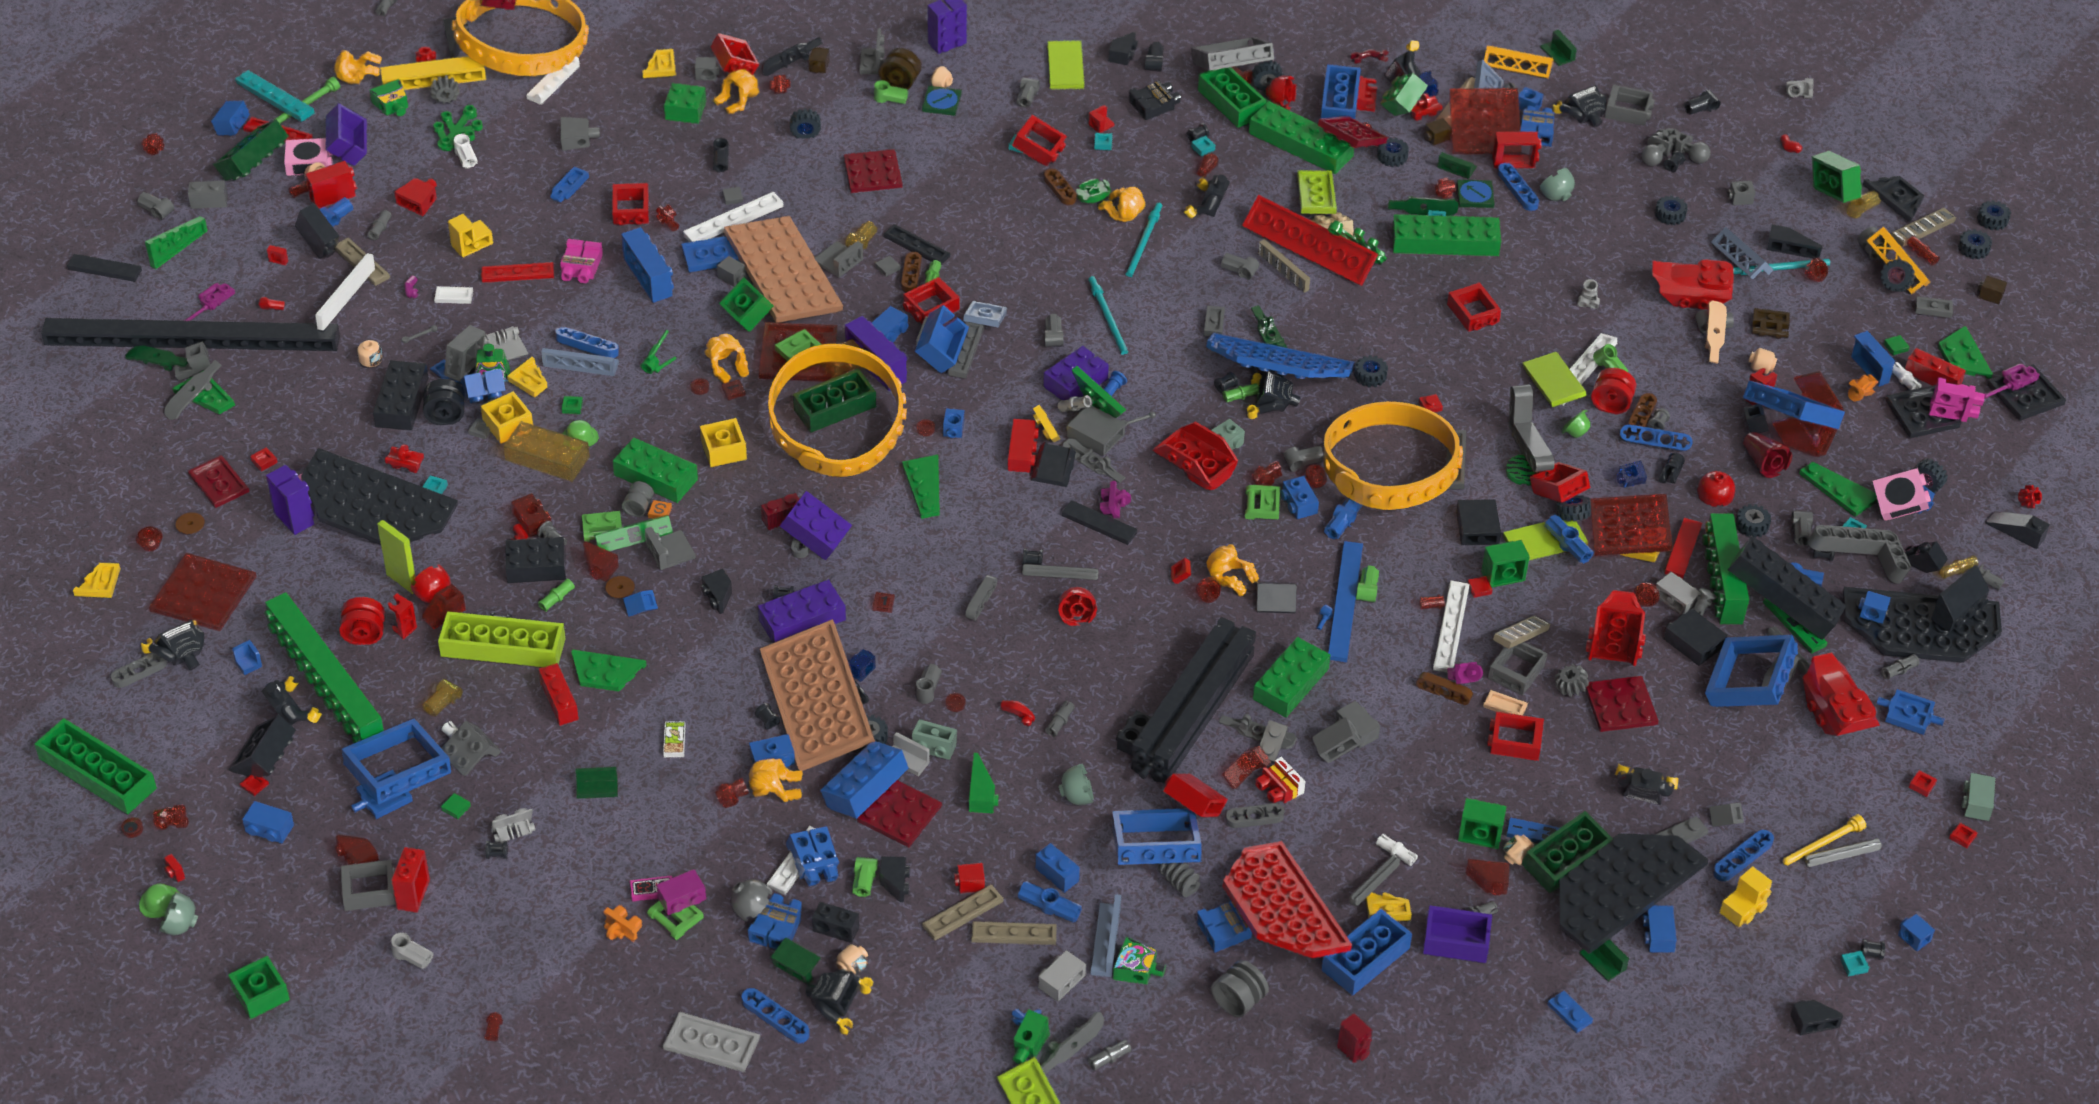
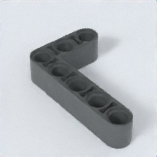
M1531 385L1511 386L1509 429L1513 432L1511 433L1512 437L1534 472L1554 470L1553 455L1532 422L1533 390Z
M1818 525L1808 539L1809 546L1818 551L1878 555L1886 576L1893 583H1901L1911 569L1898 536L1890 530Z

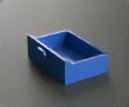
M1868 331L1854 335L1856 340L1851 355L1853 360L1867 375L1871 374L1878 381L1876 384L1878 387L1888 384L1895 360Z

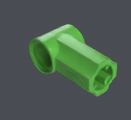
M882 80L875 83L874 100L876 102L906 103L908 90L892 87L888 82Z
M1606 344L1594 352L1593 359L1598 365H1604L1606 369L1619 368L1628 372V369L1617 357V350L1613 345Z
M1368 565L1366 568H1363L1361 581L1358 583L1356 600L1376 601L1379 570L1375 566Z
M856 857L853 894L859 897H866L871 894L873 878H876L875 871H877L878 859Z

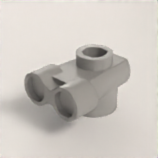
M1805 78V81H1788L1787 94L1792 97L1800 95L1804 96V98H1812L1813 79Z
M1588 279L1584 282L1582 295L1578 297V306L1599 308L1600 299L1597 297L1598 283L1595 280Z

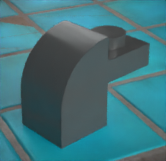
M203 341L185 348L188 361L185 367L174 365L175 376L178 381L198 374L210 365L209 353Z

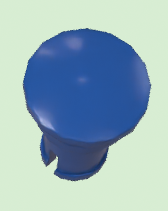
M1112 371L1109 383L1104 388L1110 396L1127 383L1124 374L1119 371Z

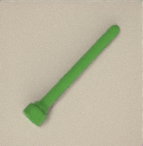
M331 77L326 81L324 87L302 102L309 105L327 92L337 91L340 89L339 82L336 78ZM283 113L276 119L281 124L291 116Z

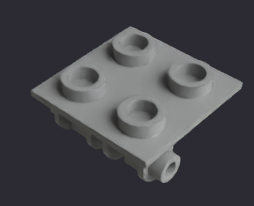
M512 326L505 329V332L502 329L500 335L498 331L485 335L484 345L493 344L494 349H503L507 360L528 354L518 335V327L514 328Z
M522 808L510 816L506 814L497 816L492 821L491 833L496 832L493 835L495 843L504 842V840L509 841V834L513 840L512 827H514L518 838L520 833L517 826H519L522 836L532 834V831H535L534 823L529 822L532 819L533 810Z

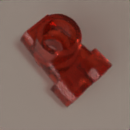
M669 204L664 208L660 206L656 209L658 213L656 217L662 224L666 223L671 231L679 229V224L674 221L677 213Z
M1274 461L1265 468L1263 466L1258 467L1254 474H1252L1255 484L1272 486L1275 482L1274 480L1282 476L1280 463Z
M740 778L732 784H722L715 793L720 804H723L724 808H729L737 805L739 802L738 797L749 794L743 778Z
M174 805L173 808L166 807L164 809H156L153 812V823L160 830L167 829L169 825L176 826L177 828L188 827L189 820L186 816L185 805Z

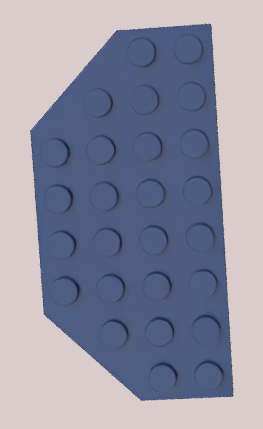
M1212 333L1206 345L1211 351L1236 363H1241L1243 367L1250 368L1255 366L1259 367L1258 369L1262 371L1275 370L1278 374H1294L1296 378L1305 379V377L1346 378L1350 376L1355 363L1344 359Z

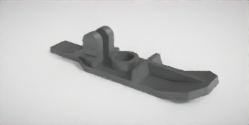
M214 360L203 372L195 374L170 399L165 407V416L170 420L177 419L189 403L193 404L192 400L204 388L210 390L212 384L209 381L222 365Z
M1069 438L1063 443V447L1069 448L1071 446L1076 451L1075 460L1095 473L1107 475L1118 483L1126 478L1111 466V460L1108 456L1101 458L1093 453L1092 449H1087L1076 439Z
M1244 714L1242 719H1233L1222 715L1219 720L1220 724L1235 728L1241 735L1260 742L1267 727L1253 722L1248 714ZM1286 733L1281 749H1289L1294 746L1297 740L1294 733Z
M1094 1012L1089 1021L1081 1028L1075 1027L1076 1032L1062 1044H1058L1056 1041L1050 1042L1049 1047L1052 1054L1041 1065L1044 1074L1048 1073L1057 1064L1071 1058L1097 1036L1104 1023V1017L1101 1012Z

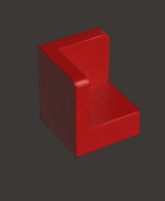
M1105 105L1089 112V125L1098 133H1102L1115 126V123L1107 117V107Z

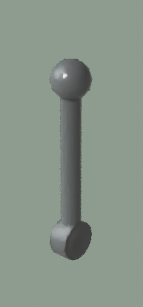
M432 325L430 329L410 337L405 336L402 338V342L408 343L410 340L429 332H436L438 327Z
M1150 412L1148 415L1129 421L1122 420V422L1125 423L1126 427L1128 424L1144 419L1155 418L1156 413Z

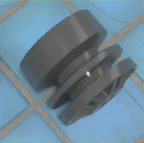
M1238 960L1212 984L1211 990L1214 999L1220 1007L1232 1016L1240 1018L1246 1015L1253 1008L1254 1004H1257L1267 995L1269 986L1263 974L1248 961Z

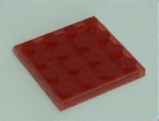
M1458 88L1449 90L1452 154H1493L1496 132H1521L1518 88ZM1504 145L1503 154H1521L1522 147L1521 145Z
M765 322L759 379H775L780 369L787 362L775 350L777 343L805 329L821 345L836 344L837 325ZM822 362L808 366L789 380L828 381L833 378L834 362Z
M1667 494L1590 498L1595 556L1672 551Z
M186 553L150 605L149 610L150 612L185 622L195 620L196 625L221 631L257 577L256 572Z

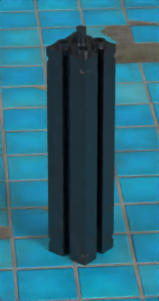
M1220 617L1217 625L1213 627L1148 721L1139 738L1133 743L1132 755L1134 757L1131 762V769L1139 774L1140 778L1146 779L1148 774H1150L1155 782L1165 784L1167 779L1176 772L1247 667L1248 662L1254 657L1255 647L1253 644L1256 639V631L1245 626L1237 628L1235 627V622Z

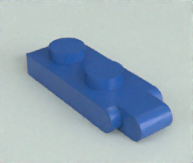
M573 167L552 189L551 199L562 202L564 199L568 200L589 178V172Z

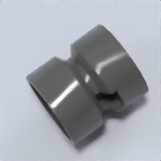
M1869 227L1858 236L1859 244L1872 260L1881 258L1867 241L1879 231L1876 227ZM1880 235L1873 243L1878 247H1884L1885 239Z
M640 481L632 483L622 503L624 512L631 516H644L649 506L648 504L654 495L652 487Z

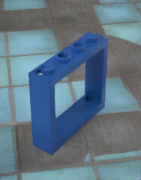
M1750 380L1743 396L1744 399L1794 418L1839 429L1845 411L1797 393Z
M1773 635L1725 638L1705 691L1710 705L1713 707L1778 705L1781 695L1784 694L1785 684L1789 680L1790 670L1794 666L1795 656L1798 654V644L1795 643L1793 636ZM1780 652L1767 687L1726 688L1738 654Z
M411 719L342 749L344 765L377 804H381L451 773L449 756L415 719ZM413 737L433 757L431 760L380 782H377L360 762L364 758Z
M1190 809L1112 811V829L1118 865L1201 862L1199 829L1196 815ZM1191 830L1193 841L1124 843L1122 833ZM1122 857H1128V860H1122Z

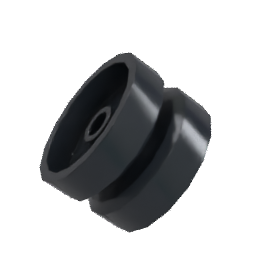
M437 379L428 383L423 392V414L425 418L436 425H453L463 418L465 411V392L463 387L451 379Z

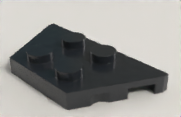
M1901 176L1880 177L1878 181L1871 182L1869 179H1864L1863 186L1908 222L1912 221L1924 198V194Z

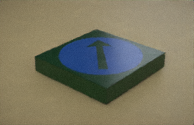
M929 86L922 112L956 116L962 90Z
M1457 180L1459 207L1494 208L1492 180Z

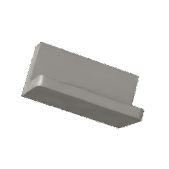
M896 732L893 736L894 745L892 747L903 751L909 767L907 771L919 776L930 763L929 749Z

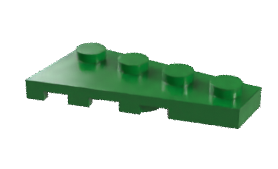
M199 216L145 241L150 266L156 270L208 231L205 219Z
M1811 462L1800 470L1799 474L1854 517L1878 502L1875 492L1815 462Z

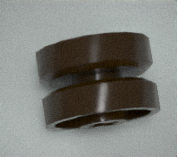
M894 48L879 69V76L882 81L888 82L892 87L909 90L920 74L922 64L917 55L905 48Z

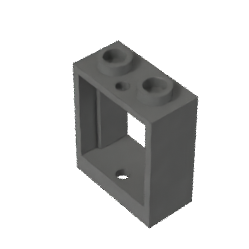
M1613 85L1605 118L1645 126L1646 121L1651 118L1654 107L1653 92ZM1617 101L1645 106V110L1640 111L1615 105Z
M469 325L447 345L444 376L461 382L460 379L463 376L468 375L475 369L477 350L483 349L485 331Z
M1525 642L1510 649L1505 647L1490 666L1488 679L1523 696L1544 668L1547 653ZM1512 654L1535 665L1527 677L1504 667Z
M392 860L341 866L342 896L345 911L396 905L392 878L396 868H393ZM387 875V890L353 894L352 879Z

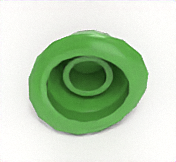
M1583 410L1569 420L1562 428V434L1566 431L1575 438L1583 436L1591 426L1585 414L1588 410Z
M583 420L571 422L561 436L562 443L572 448L590 447L597 443L599 439L598 432L588 422Z
M165 884L152 885L140 899V912L150 918L165 916L173 894L175 892L179 893V891Z

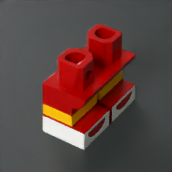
M1280 757L1275 760V764L1270 768H1263L1262 775L1256 779L1255 785L1260 791L1268 787L1271 789L1267 792V797L1271 803L1279 801L1286 803L1304 793L1305 781Z

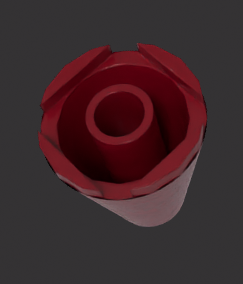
M1757 432L1747 434L1743 441L1747 452L1761 474L1766 478L1781 475L1778 472H1781L1783 469L1786 471L1792 461L1793 455L1788 446Z

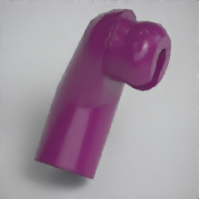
M410 276L404 283L405 293L408 298L418 297V290L416 288L413 289V286L417 283L415 276Z

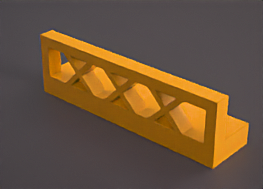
M1487 46L1484 61L1490 67L1548 79L1553 65V58ZM1489 55L1499 58V61L1494 64L1487 63ZM1505 59L1514 60L1516 64H1514L1511 67H1508L1504 64L1503 61ZM1526 62L1530 63L1532 67L1528 70H1523L1519 64ZM1539 65L1546 66V74L1539 73L1536 67Z
M1882 227L1867 240L1886 264L1889 261H1893L1886 258V250H1894L1896 252L1895 260H1898L1899 256L1903 261L1912 265V268L1915 270L1914 275H1916L1915 277L1918 278L1920 283L1914 288L1910 287L1908 289L1911 294L1915 293L1923 285L1927 286L1931 283L1885 227ZM1880 235L1885 239L1884 247H1878L1873 243ZM1897 269L1893 270L1894 274L1902 282L1904 280L1902 276H1905V274L1898 273Z

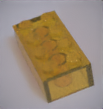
M522 421L504 445L505 461L571 482L574 481L590 457L588 442Z

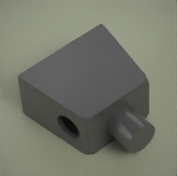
M561 117L562 151L590 147V138H600L599 127L589 128V120L587 118Z

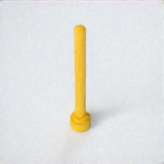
M1856 814L1849 819L1847 825L1785 857L1783 864L1790 865L1851 831H1862L1866 828L1864 818Z

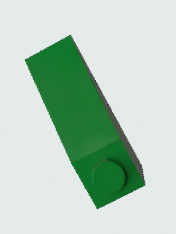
M974 753L969 812L994 814V806L998 807L999 794H995V785L979 754Z

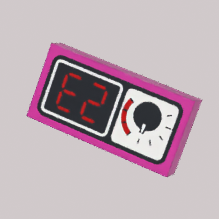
M672 876L631 880L632 901L658 898L656 885L671 879Z

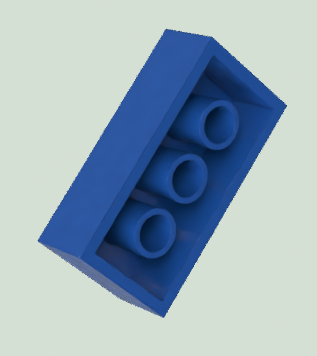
M1327 65L1321 119L1350 116L1355 119L1361 68Z
M641 227L622 233L624 260L651 301L654 303L673 296L672 269L666 265L663 255L658 253L656 245L651 243L648 233H645Z
M876 741L869 743L821 789L827 808L857 819L909 769L903 751Z
M1380 909L1347 936L1352 944L1351 951L1323 956L1322 971L1353 996L1410 949L1412 933L1384 910Z

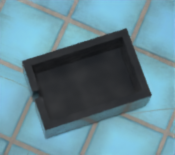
M564 537L506 540L507 583L566 580Z

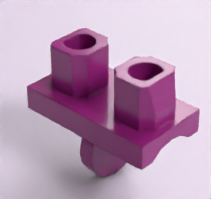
M1111 481L1110 488L1101 489L1103 501L1108 502L1100 503V510L1104 515L1112 514L1114 518H1120V507H1125V505L1131 502V495L1126 490H1118L1116 488V481Z
M1477 662L1455 664V668H1447L1448 680H1456V684L1477 682L1482 678L1483 670Z

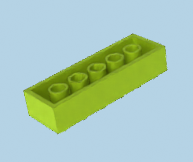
M447 611L438 643L441 657L546 667L556 663L559 664L566 638L564 623Z

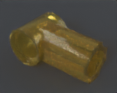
M1875 191L1868 192L1862 195L1861 198L1849 201L1847 215L1851 218H1860L1863 212L1879 205L1880 198L1878 193Z
M864 222L855 233L851 232L847 236L846 247L859 241L863 244V250L867 249L869 241L877 233V227L873 222Z
M443 679L437 685L436 692L422 704L423 709L429 715L437 716L450 703L455 704V700L461 698L462 688L447 679Z

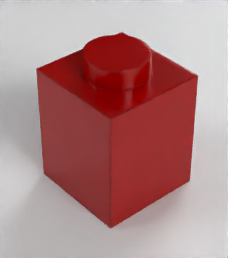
M983 863L958 865V874H954L955 886H959L960 893L979 892L985 888Z

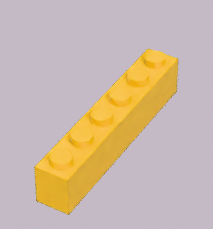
M469 56L380 67L383 85L399 79L404 90L430 87L433 79L438 80L439 76L441 78L447 76L448 79L453 77L457 83L486 80L485 67Z

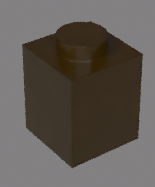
M816 47L811 51L809 72L826 74L830 62L828 48Z
M1444 118L1426 123L1424 138L1433 146L1449 141L1451 139L1452 127Z
M1987 275L1985 281H1981L1977 290L1980 292L1979 298L1999 305L2008 282Z

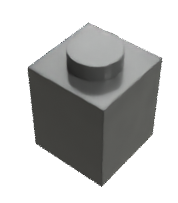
M730 256L717 265L718 278L732 286H736L743 277H746L745 265Z

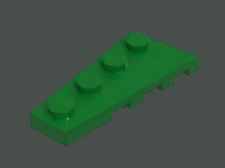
M938 455L902 461V467L921 519L939 516Z

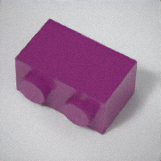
M695 869L656 885L657 897L667 915L680 912L689 906L697 905L706 900L705 886Z

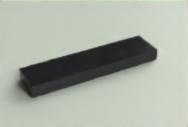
M895 224L883 234L884 238L911 252L919 253L921 257L930 262L937 260L942 265L950 258L949 252Z
M74 254L67 265L68 270L132 282L137 280L142 271L140 265Z
M1073 500L1062 511L1063 517L1126 545H1129L1137 534L1136 528Z

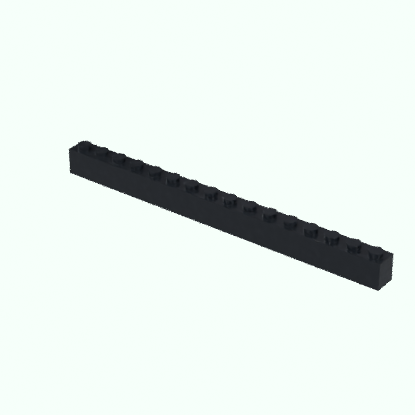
M45 318L41 332L44 345L186 348L203 341L207 349L337 351L340 339L338 324H329L323 331L317 328V323Z

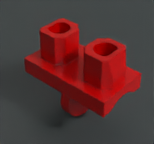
M1425 93L1421 95V100L1417 101L1410 112L1412 118L1418 121L1422 119L1423 115H1436L1437 111L1442 110L1443 106L1438 103L1435 96L1429 97Z
M402 444L400 448L392 446L389 455L385 458V463L391 464L392 468L399 469L404 467L408 468L409 472L417 473L424 459V454L410 451L408 445Z

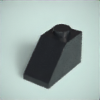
M1815 1000L1795 1003L1790 1014L1800 1036L1840 1028L1843 1019L1841 1012Z

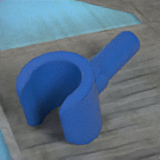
M1324 605L1320 610V614L1323 617L1317 626L1318 630H1321L1325 622L1333 616V609L1328 605Z
M1016 1009L1012 1012L1014 1017L1011 1020L1016 1025H1021L1026 1013L1023 1014L1019 1009ZM1040 1009L1034 1010V1012L1041 1014Z

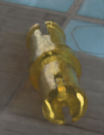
M1972 555L1962 560H1954L1952 564L1942 567L1939 574L1943 579L1955 574H1963L1964 571L1972 568L1974 565L1978 566V559Z

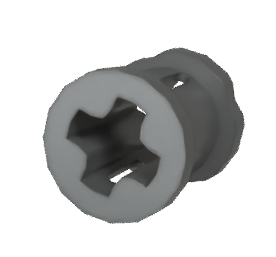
M1657 408L1654 412V417L1648 422L1649 428L1663 430L1665 422L1670 419L1669 412L1666 409Z

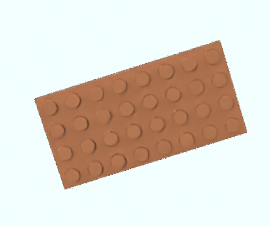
M790 216L724 227V234L741 263L745 265V270L754 286L774 305L769 312L776 323L843 310V304Z
M833 619L760 648L786 732L789 734L795 752V760L799 771L807 770L866 746L871 742H875Z

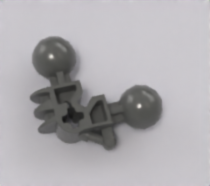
M1674 128L1659 129L1648 139V146L1643 149L1641 157L1646 165L1655 166L1661 162L1663 156L1668 157L1670 151H1680L1681 153H1689V157L1694 163L1701 164L1708 161L1711 153L1709 146L1705 143L1691 144L1693 136H1688Z

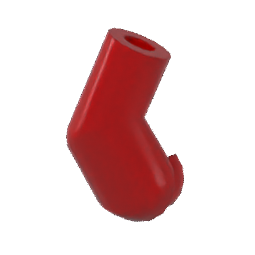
M1788 135L1780 137L1785 151L1800 153L1802 151V146L1798 142L1790 141Z
M262 297L258 305L262 310H284L285 302Z
M516 524L513 527L516 536H514L515 539L512 538L511 540L528 539V534L522 525Z

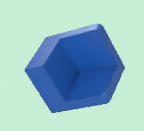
M653 590L641 591L623 598L629 617L658 609Z
M250 640L232 649L235 663L244 675L262 667L259 651Z

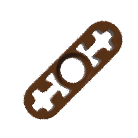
M1047 169L1044 172L1046 184L1063 204H1075L1077 194L1057 169ZM1057 186H1063L1064 188L1059 189V188H1056V187H1057Z
M910 252L905 257L901 287L906 293L918 287L922 257L917 252ZM909 271H914V272H916V273H915V274H908L907 272H909Z
M1645 393L1641 396L1628 425H1636L1637 421H1639L1640 425L1638 426H1647L1656 407L1657 397L1655 395ZM1639 412H1644V413H1646L1647 415H1646V416H1641V415H1639L1638 413H1639ZM1637 429V433L1633 434H1639L1641 430Z
M1422 672L1416 681L1419 689L1438 696L1443 695L1445 696L1444 698L1462 705H1468L1473 697V692L1468 687L1428 672ZM1440 686L1445 687L1448 691L1443 690Z

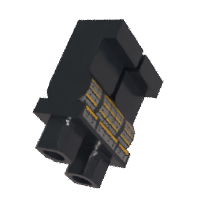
M1158 80L1155 81V84H1149L1143 89L1137 90L1133 88L1129 90V102L1147 121L1174 110V105L1181 102V95L1178 91L1172 93L1173 87L1170 82L1162 84Z

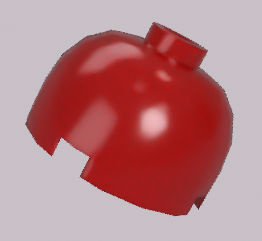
M1292 76L1274 78L1266 89V96L1269 101L1290 110L1291 107L1288 105L1291 100L1295 102L1296 84L1292 83L1294 78ZM1284 99L1288 102V104H1283Z
M1711 471L1701 478L1697 492L1700 500L1707 505L1717 507V505L1727 506L1734 499L1735 483L1727 473Z
M437 565V568H433V566L426 568L414 579L416 581L415 585H411V591L423 602H441L448 595L451 587L450 576L441 565Z
M1069 588L1059 598V615L1063 622L1070 626H1078L1077 622L1090 623L1096 616V600L1092 593L1085 588ZM1083 615L1079 620L1073 619L1074 616L1079 617Z

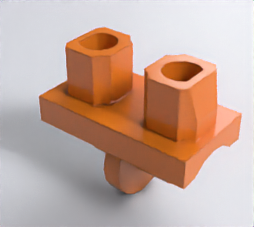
M1871 374L1868 376L1863 375L1860 379H1852L1849 382L1852 386L1848 391L1849 398L1852 401H1860L1864 396L1873 395L1875 391L1872 388L1878 381Z
M618 905L613 910L609 907L604 910V914H606V925L604 928L608 930L606 933L607 938L613 940L616 937L622 939L625 936L632 942L637 939V932L642 927V920L640 918L632 916L629 920H626L625 918L628 916L627 910L621 905Z

